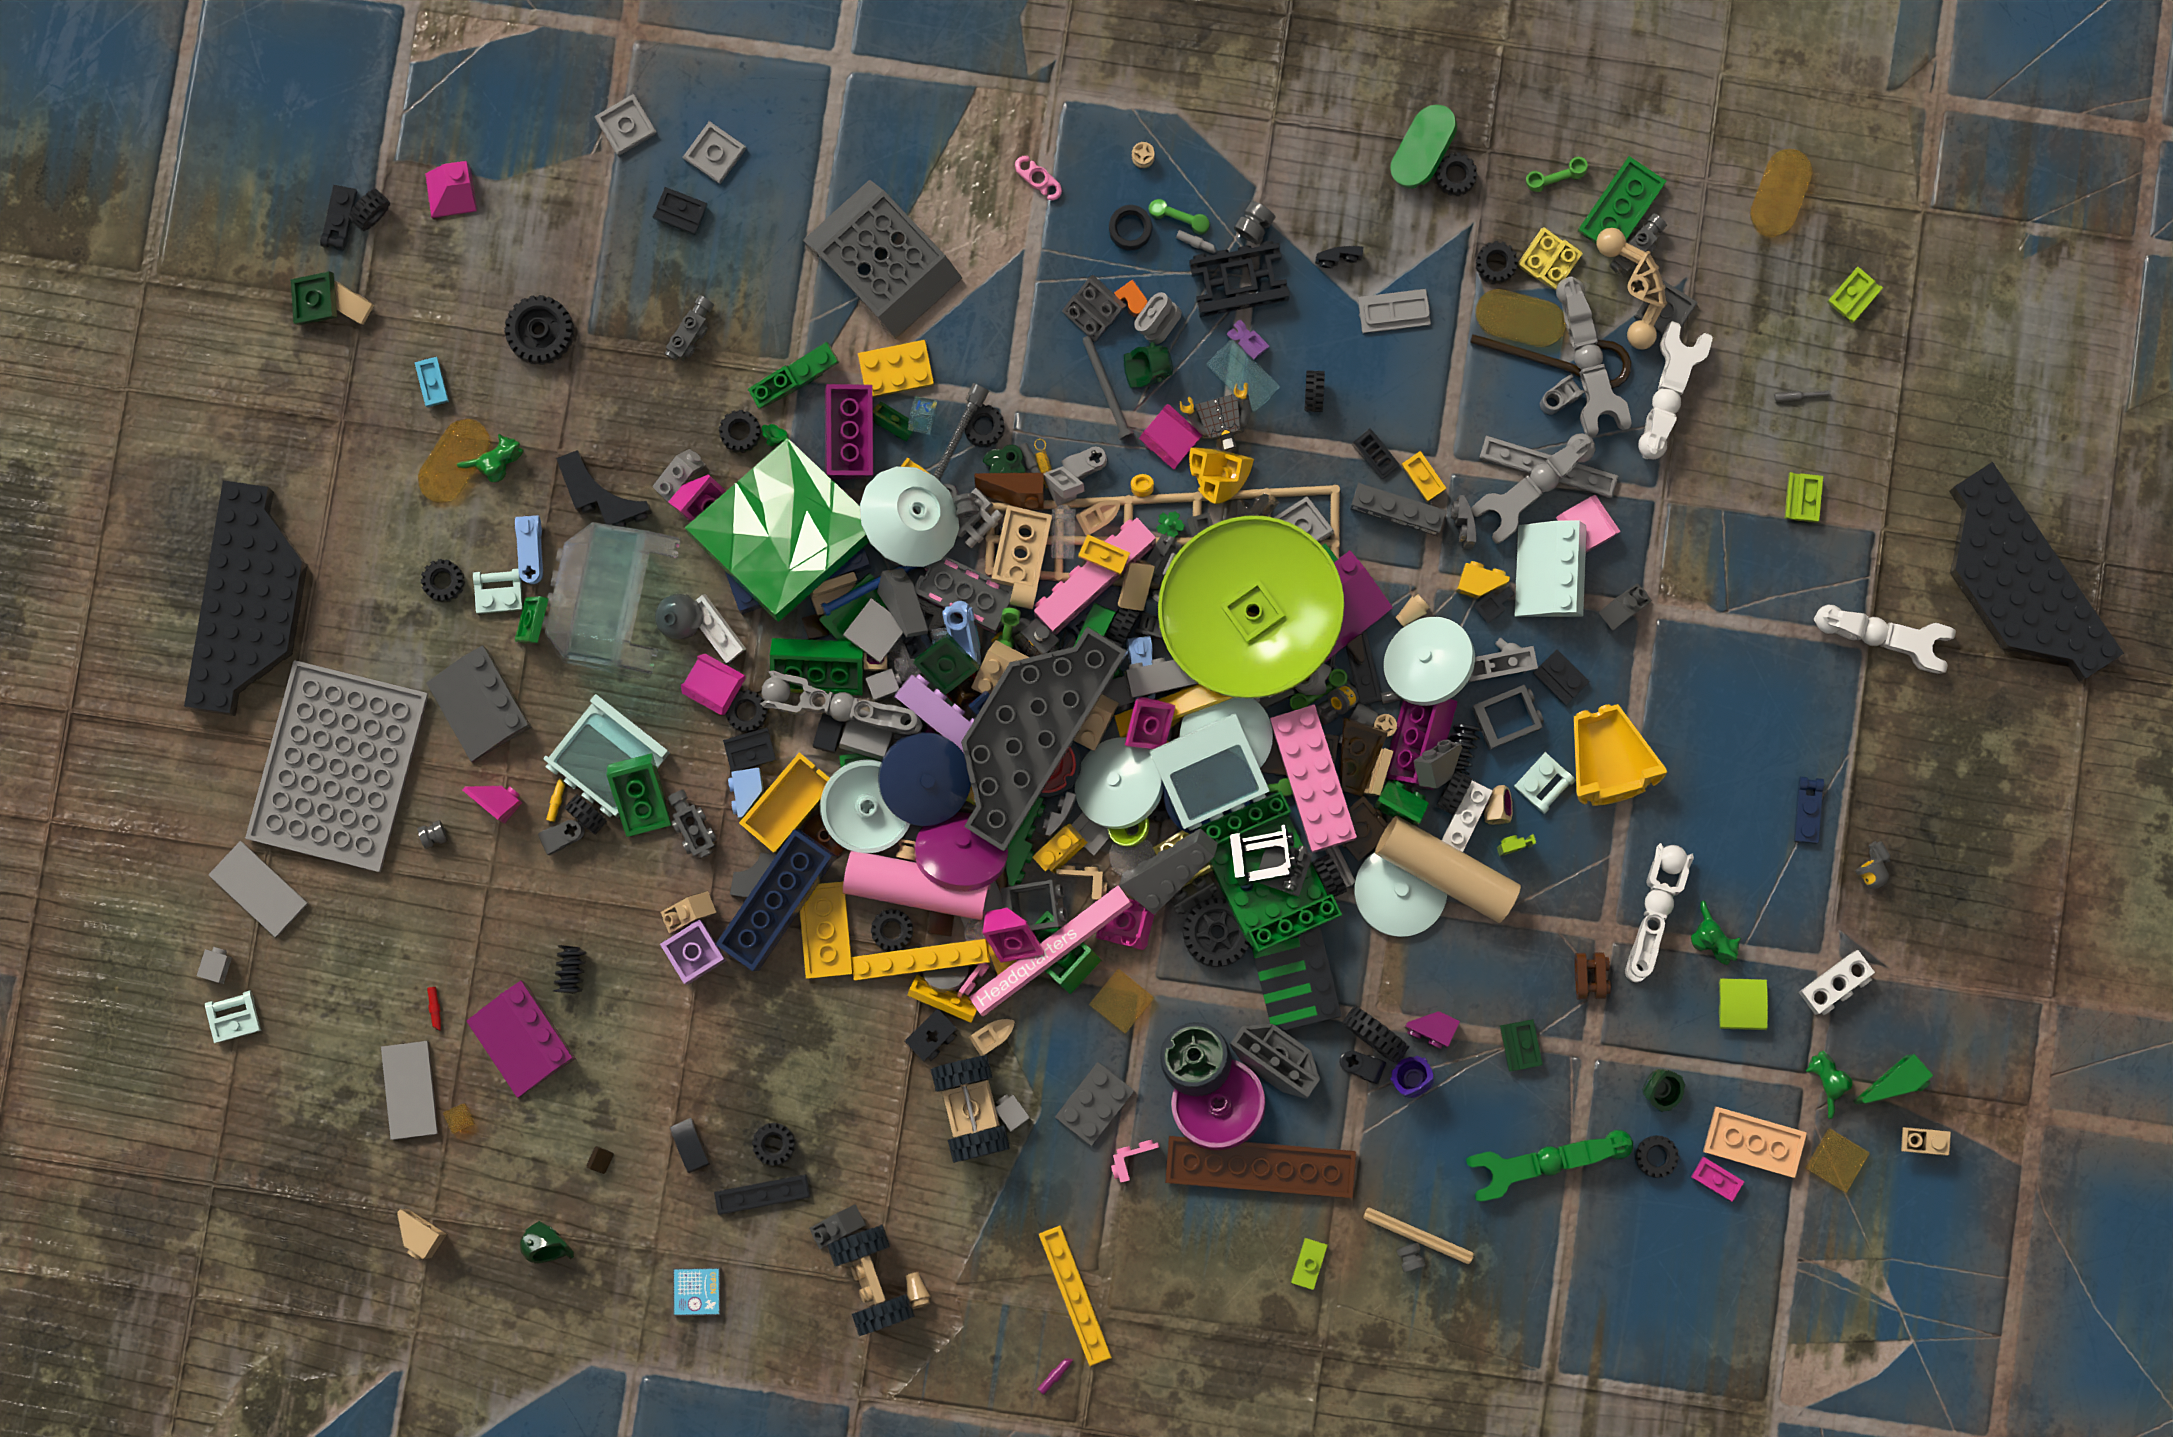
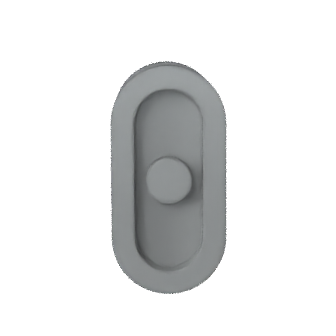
M1157 293L1145 305L1136 318L1134 325L1150 343L1154 342L1157 345L1166 339L1179 321L1182 312L1165 293Z

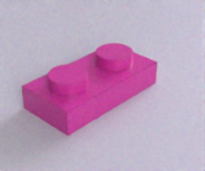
M1702 1157L1691 1175V1178L1733 1202L1744 1183L1743 1180L1705 1157Z

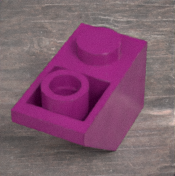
M1438 1011L1407 1022L1404 1027L1409 1029L1407 1032L1409 1035L1418 1039L1421 1036L1430 1039V1045L1441 1049L1442 1046H1449L1460 1021Z

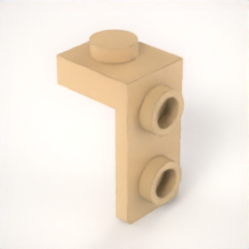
M1062 865L1061 869H1056L1057 876L1093 878L1092 901H1098L1102 896L1106 895L1107 882H1102L1103 872H1098V867H1085L1084 871L1075 870V866Z

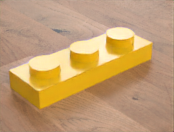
M916 975L907 994L909 997L971 1023L977 1012L976 1007L968 996L963 995L960 999L956 991L951 990L941 993L933 990L926 983L925 978Z

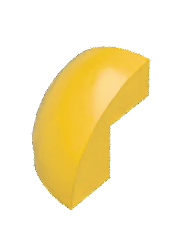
M1190 448L1189 461L1191 474L1196 476L1200 485L1198 488L1199 492L1210 502L1220 504L1232 498L1242 488L1251 472L1254 459L1220 450Z

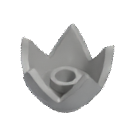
M1323 663L1310 676L1308 681L1305 680L1294 688L1305 696L1326 693L1325 680L1331 672V667Z

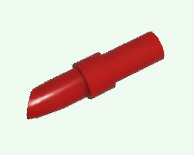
M436 986L428 987V1008L431 1014L432 1027L441 1031L440 1004H438Z

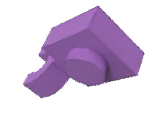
M1241 320L1234 324L1238 332L1235 329H1231L1227 333L1232 340L1240 339L1238 344L1253 359L1263 354L1269 348V345L1254 330L1250 332Z

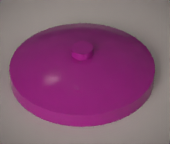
M957 812L950 819L942 823L923 826L917 835L914 852L917 866L926 878L938 886L955 891L981 889L997 880L1006 867L1008 848L1003 851L964 827L971 813Z
M1233 1059L1229 1077L1215 1092L1203 1096H1189L1174 1089L1172 1095V1113L1181 1133L1195 1145L1210 1150L1230 1149L1247 1141L1259 1128L1266 1107L1264 1090L1256 1074L1243 1063Z

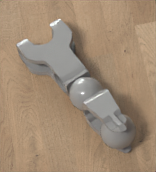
M1583 433L1573 435L1568 440L1566 447L1550 456L1546 460L1547 463L1536 465L1532 469L1530 477L1524 478L1505 494L1492 493L1485 495L1471 507L1472 514L1475 517H1479L1488 511H1496L1500 514L1502 518L1501 526L1492 536L1495 544L1503 542L1517 531L1520 513L1542 496V492L1553 490L1558 485L1559 479L1566 477L1578 463L1586 462L1593 457L1596 450L1593 439Z

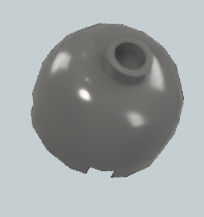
M678 593L664 598L658 604L655 611V622L664 636L670 639L683 640L696 634L695 632L702 624L703 613L697 601H694L687 594Z

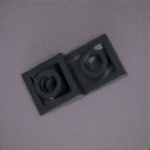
M1342 246L1324 250L1316 254L1315 264H1320L1319 266L1322 268L1331 269L1333 266H1338L1339 258H1343L1345 262L1356 263L1357 260H1362L1364 247Z
M822 713L814 738L813 748L835 754L843 735L842 729L845 721H837L831 715Z
M692 1118L670 1127L675 1144L688 1173L710 1165L704 1144L700 1141Z

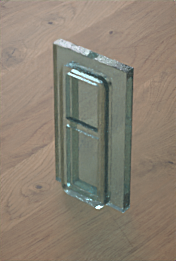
M1233 339L1218 350L1206 363V366L1233 392L1235 384H1237L1238 389L1241 391L1244 390V383L1248 384L1247 394L1249 395L1253 412L1268 401L1280 388Z

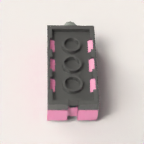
M946 556L937 562L924 566L927 573L925 577L919 576L914 587L918 598L944 610L945 607L951 606L954 602H966L973 608L974 624L996 635L1000 626L1004 625L1001 621L1003 609H1016L1015 605H1010L1013 588L991 582L990 577ZM954 613V615L963 619L960 613Z

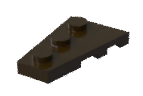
M1344 718L1339 782L1343 791L1363 796L1388 733L1385 730Z

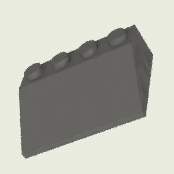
M483 645L461 657L426 682L471 762L532 728L489 651Z

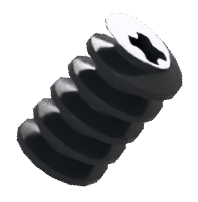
M1455 724L1453 729L1458 733H1452L1450 738L1455 741L1454 743L1462 745L1455 770L1465 775H1470L1465 770V767H1472L1473 764L1467 761V759L1475 758L1470 749H1477V746L1472 741L1480 740V737L1475 735V732L1482 731V729L1467 724Z
M558 945L564 951L557 953V957L563 959V961L556 962V966L562 968V970L555 972V975L561 979L554 981L553 984L560 988L553 990V992L567 994L582 992L583 989L576 985L584 982V979L578 977V974L585 973V970L579 968V965L586 963L580 956L587 954V952L580 947Z

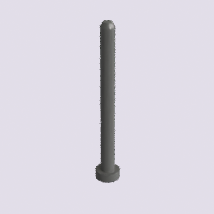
M1086 336L1083 338V344L1120 432L1117 434L1119 440H1124L1134 435L1133 429L1128 428L1092 339Z

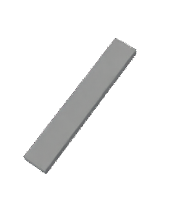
M1486 436L1479 459L1531 474L1532 469L1536 465L1547 463L1546 460L1552 455ZM1577 464L1566 477L1560 478L1558 483L1611 499L1618 475Z

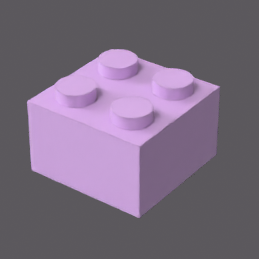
M700 919L660 944L685 985L690 984L727 961L719 947L715 945L716 942L705 924Z

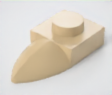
M1103 501L1090 506L1075 516L1087 536V534L1090 535L1111 522L1117 515L1121 504L1116 501Z
M1010 1019L996 1020L970 1035L969 1038L980 1056L985 1055L1003 1043L1012 1032L1015 1022Z

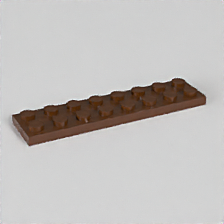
M1169 1136L1165 1183L1353 1198L1356 1151L1244 1142L1236 1147L1225 1150H1210L1195 1145L1186 1137Z

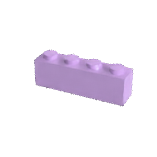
M911 674L894 696L943 737L954 742L964 753L961 741L974 722V719L972 718L968 721L963 716L965 711L955 703L952 707L946 703L947 697L938 689L934 692L927 687L929 682L920 674L917 677Z

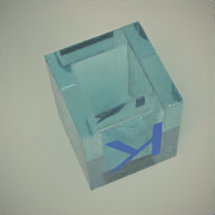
M915 396L910 411L908 430L930 435L936 417L938 401Z

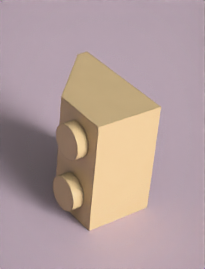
M400 1209L397 1214L403 1244L409 1249L407 1253L417 1260L432 1258L447 1234L411 1210Z

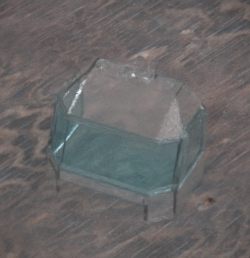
M592 522L564 542L563 548H558L556 561L560 562L558 571H553L550 586L554 588V593L548 594L547 606L550 607L549 616H544L541 628L546 629L545 637L563 663L649 681L654 669V663H650L651 657L657 656L658 649L631 643L649 553L677 559L678 552L676 550L679 548L681 538L651 531Z

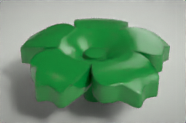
M1174 511L1169 512L1168 516L1164 512L1159 515L1158 522L1160 525L1156 527L1158 533L1164 535L1167 533V537L1175 538L1178 535L1177 531H1183L1185 527L1182 520H1178L1180 514Z

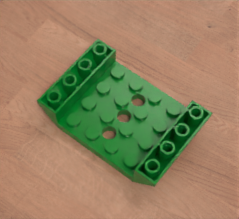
M1281 791L1197 828L1198 830H1203L1218 843L1215 856L1208 863L1244 937L1257 953L1342 916L1333 895H1327L1311 861L1299 897L1260 883L1252 884V890L1246 892L1240 888L1235 878L1230 839L1232 834L1239 833L1241 838L1244 839L1281 832V825H1285L1288 832L1293 833L1295 846L1292 847L1298 849L1299 846H1303L1289 818L1291 810ZM1265 849L1245 852L1248 872L1258 871Z

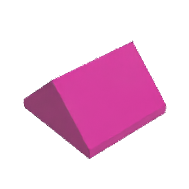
M1143 696L1136 699L1125 745L1155 749L1166 744L1175 705Z

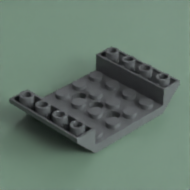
M871 180L866 182L803 240L818 258L821 257L879 319L880 324L894 339L899 337L962 279V276L945 254L893 199ZM895 234H902L905 239L902 244L895 245L892 242V237ZM879 249L886 250L888 252L887 258L884 260L876 259V251ZM863 264L871 267L870 273L865 276L858 273V268Z

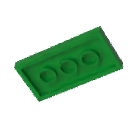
M1628 156L1577 232L1596 244L1597 237L1601 231L1607 228H1616L1624 234L1627 240L1667 181Z

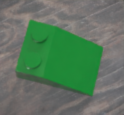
M652 753L607 766V779L626 837L671 826L659 772Z
M1393 780L1392 783L1388 781L1374 808L1392 818L1399 816L1418 826L1429 802L1425 801L1426 797L1416 791L1412 794L1404 790L1406 786L1396 780Z
M1046 911L1035 924L1054 922V917ZM1060 928L1033 933L1038 942L1042 943ZM1082 942L1047 968L1045 972L1071 994L1102 960Z
M1915 1054L1905 1055L1853 1101L1855 1104H1865L1913 1091L1917 1092L1919 1090L1921 1092L1931 1083L1929 1079L1933 1074Z

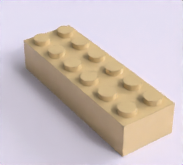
M995 640L987 651L971 688L980 693L986 690L991 694L1010 662L1030 657ZM1102 695L1074 741L1095 751L1119 703Z

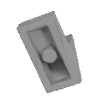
M1063 466L1044 473V480L1057 506L1075 500L1077 494L1085 492L1084 484Z

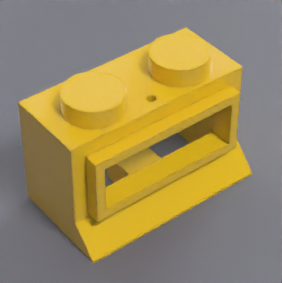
M1068 824L1033 856V859L1045 872L1050 870L1055 874L1056 869H1060L1062 865H1065L1088 842L1071 824Z

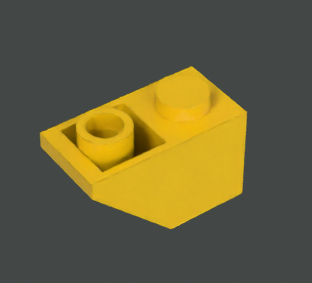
M1471 561L1470 564L1466 563L1463 568L1456 592L1479 599L1491 591L1493 592L1507 585L1510 577L1505 576L1506 572L1493 568L1490 571L1484 569L1483 564Z

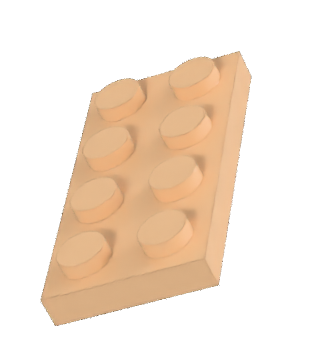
M1715 1107L1703 1152L1795 1178L1807 1132Z

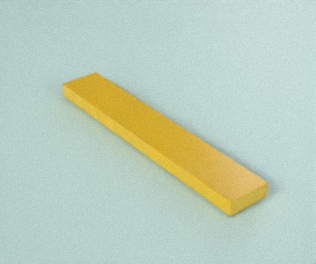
M1199 684L1158 699V701L1175 705L1172 720L1234 697L1213 692ZM1133 709L1115 715L1120 737H1127Z
M1061 1225L1040 1233L1041 1242L1089 1366L1112 1358Z

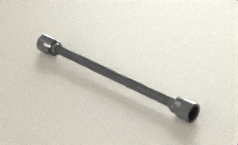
M975 383L972 384L965 399L968 401L966 404L967 410L963 413V418L959 421V426L955 429V434L950 439V444H948L946 452H944L942 460H940L938 468H936L933 474L939 481H941L940 478H942L950 462L949 460H951L950 457L955 452L954 449L959 444L958 441H960L965 428H967L966 426L972 417L971 415H973V412L978 407L982 406L989 393V390ZM886 559V561H888V562H890V563H892V564H894V565H896V566H898V567L901 566L900 564H898V563H896V562H894V561H891V560H889V559Z

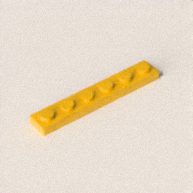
M980 939L851 957L853 978L855 981L990 963L988 941Z

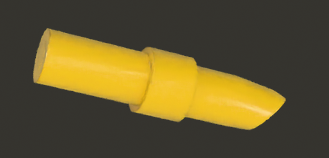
M559 778L554 793L551 796L546 818L550 822H555L559 806H561L563 800L562 795L565 783L561 778Z

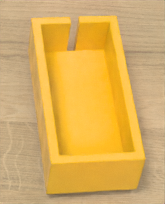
M800 752L739 822L741 826L776 855L792 831L799 829L820 805L823 789L830 779L820 769L816 771L817 767Z

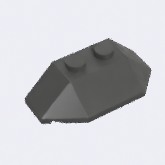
M1274 1024L1243 1025L1230 1043L1231 1048L1244 1065L1284 1093L1307 1099L1320 1080L1311 1050Z

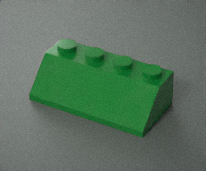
M772 638L769 655L770 671L805 678L813 688L821 689L827 694L829 692L833 694L846 692L851 695H863L864 651L851 641ZM789 683L790 692H804L802 686Z

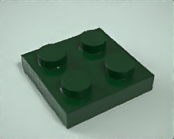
M328 271L291 279L294 324L303 325L337 318L334 273Z
M949 633L915 658L913 662L944 695L979 669L978 663Z

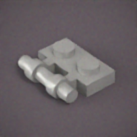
M977 488L971 493H974L976 496L975 506L978 507L979 513L971 517L958 518L959 531L957 535L962 538L968 532L971 536L965 543L970 548L977 542L981 543L984 539L983 536L991 528L994 529L999 524L998 521L1004 516L998 509L992 515L987 512L993 504ZM982 517L985 522L976 530L973 526Z

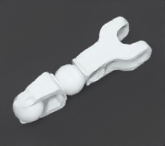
M1671 321L1666 326L1660 342V349L1666 362L1658 391L1653 396V409L1646 418L1644 434L1639 439L1638 447L1643 458L1658 459L1665 454L1667 450L1666 439L1677 418L1675 414L1681 407L1680 395L1684 392L1692 367L1708 356L1712 343V336L1710 334L1704 333L1701 335L1694 347H1686L1679 339L1680 324Z
M1835 605L1822 606L1814 617L1816 625L1824 633H1836L1850 640L1862 639L1870 646L1880 645V647L1907 654L1912 658L1915 666L1923 671L1936 674L1946 673L1947 662L1934 655L1932 645L1935 640L1949 641L1954 639L1956 630L1951 627L1933 623L1918 630L1899 624H1887L1878 617L1868 618L1863 613L1842 611Z
M1660 843L1656 847L1655 858L1646 881L1647 886L1651 888V892L1645 898L1646 911L1644 916L1646 917L1641 922L1625 969L1626 977L1632 982H1641L1653 971L1665 927V920L1674 908L1673 896L1678 895L1684 890L1694 856L1693 853L1687 855L1684 849L1679 846L1669 845L1664 848ZM1659 867L1669 874L1680 873L1676 887H1669L1666 883L1660 884L1656 880ZM1648 920L1657 922L1658 929L1656 931L1648 928ZM1637 964L1642 966V971L1637 968Z

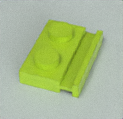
M1857 267L1827 303L1853 323L1883 287L1875 283V280Z
M1792 472L1788 474L1784 519L1819 522L1823 476L1795 474Z
M1534 834L1530 835L1526 840H1524V837L1518 839L1517 835L1504 838L1501 841L1502 844L1497 847L1499 857L1520 851L1526 845L1528 848L1536 844Z

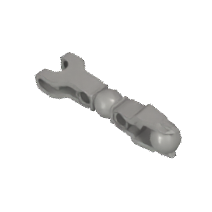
M1573 276L1565 278L1557 285L1556 295L1562 303L1564 324L1567 328L1573 351H1575V363L1581 369L1580 376L1587 401L1580 415L1584 433L1591 438L1598 434V417L1602 414L1612 416L1618 428L1622 430L1629 429L1632 422L1628 404L1623 398L1612 392L1605 366L1602 364L1603 353L1596 345L1598 340L1592 320V312L1584 296L1585 287L1580 280Z
M769 671L771 677L762 686L761 693L765 701L760 704L764 708L777 709L798 716L804 715L806 711L826 713L837 721H847L849 719L856 721L857 719L863 724L906 736L920 733L923 728L921 719L910 709L867 700L859 701L846 692H840L835 695L829 692L828 695L821 689L813 688L805 678ZM789 683L803 687L804 692L800 695L801 702H799L798 706L784 704L790 696ZM820 696H824L826 699L825 704L821 707H816L815 700ZM863 707H869L870 714L864 718L860 717V710ZM907 720H911L910 724L905 725Z

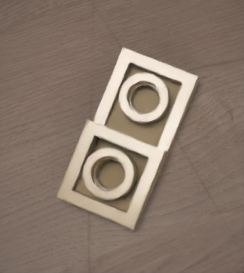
M335 281L336 309L364 325L374 305L361 295L352 292L341 283Z

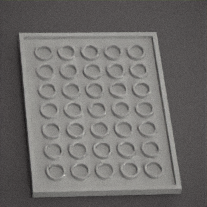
M294 660L245 839L381 873L429 694Z

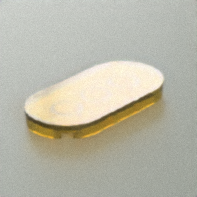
M1783 149L1775 153L1767 163L1750 209V218L1755 229L1765 236L1775 237L1786 233L1796 220L1812 177L1811 163L1802 152L1795 149Z
M1494 289L1486 292L1479 299L1475 309L1476 320L1486 333L1538 347H1546L1557 342L1562 337L1566 327L1564 313L1556 304L1503 289Z
M473 419L455 421L448 426L418 474L420 490L429 500L437 503H446L454 500L462 492L477 468H459L457 463L478 459L489 450V434L481 423Z

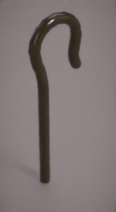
M1472 334L1470 343L1565 370L1581 378V369L1575 364ZM1597 339L1598 343L1596 345L1600 349L1612 350L1622 360L1621 373L1615 379L1609 380L1611 389L1617 388L1628 379L1631 373L1632 362L1629 353L1623 346L1614 341Z

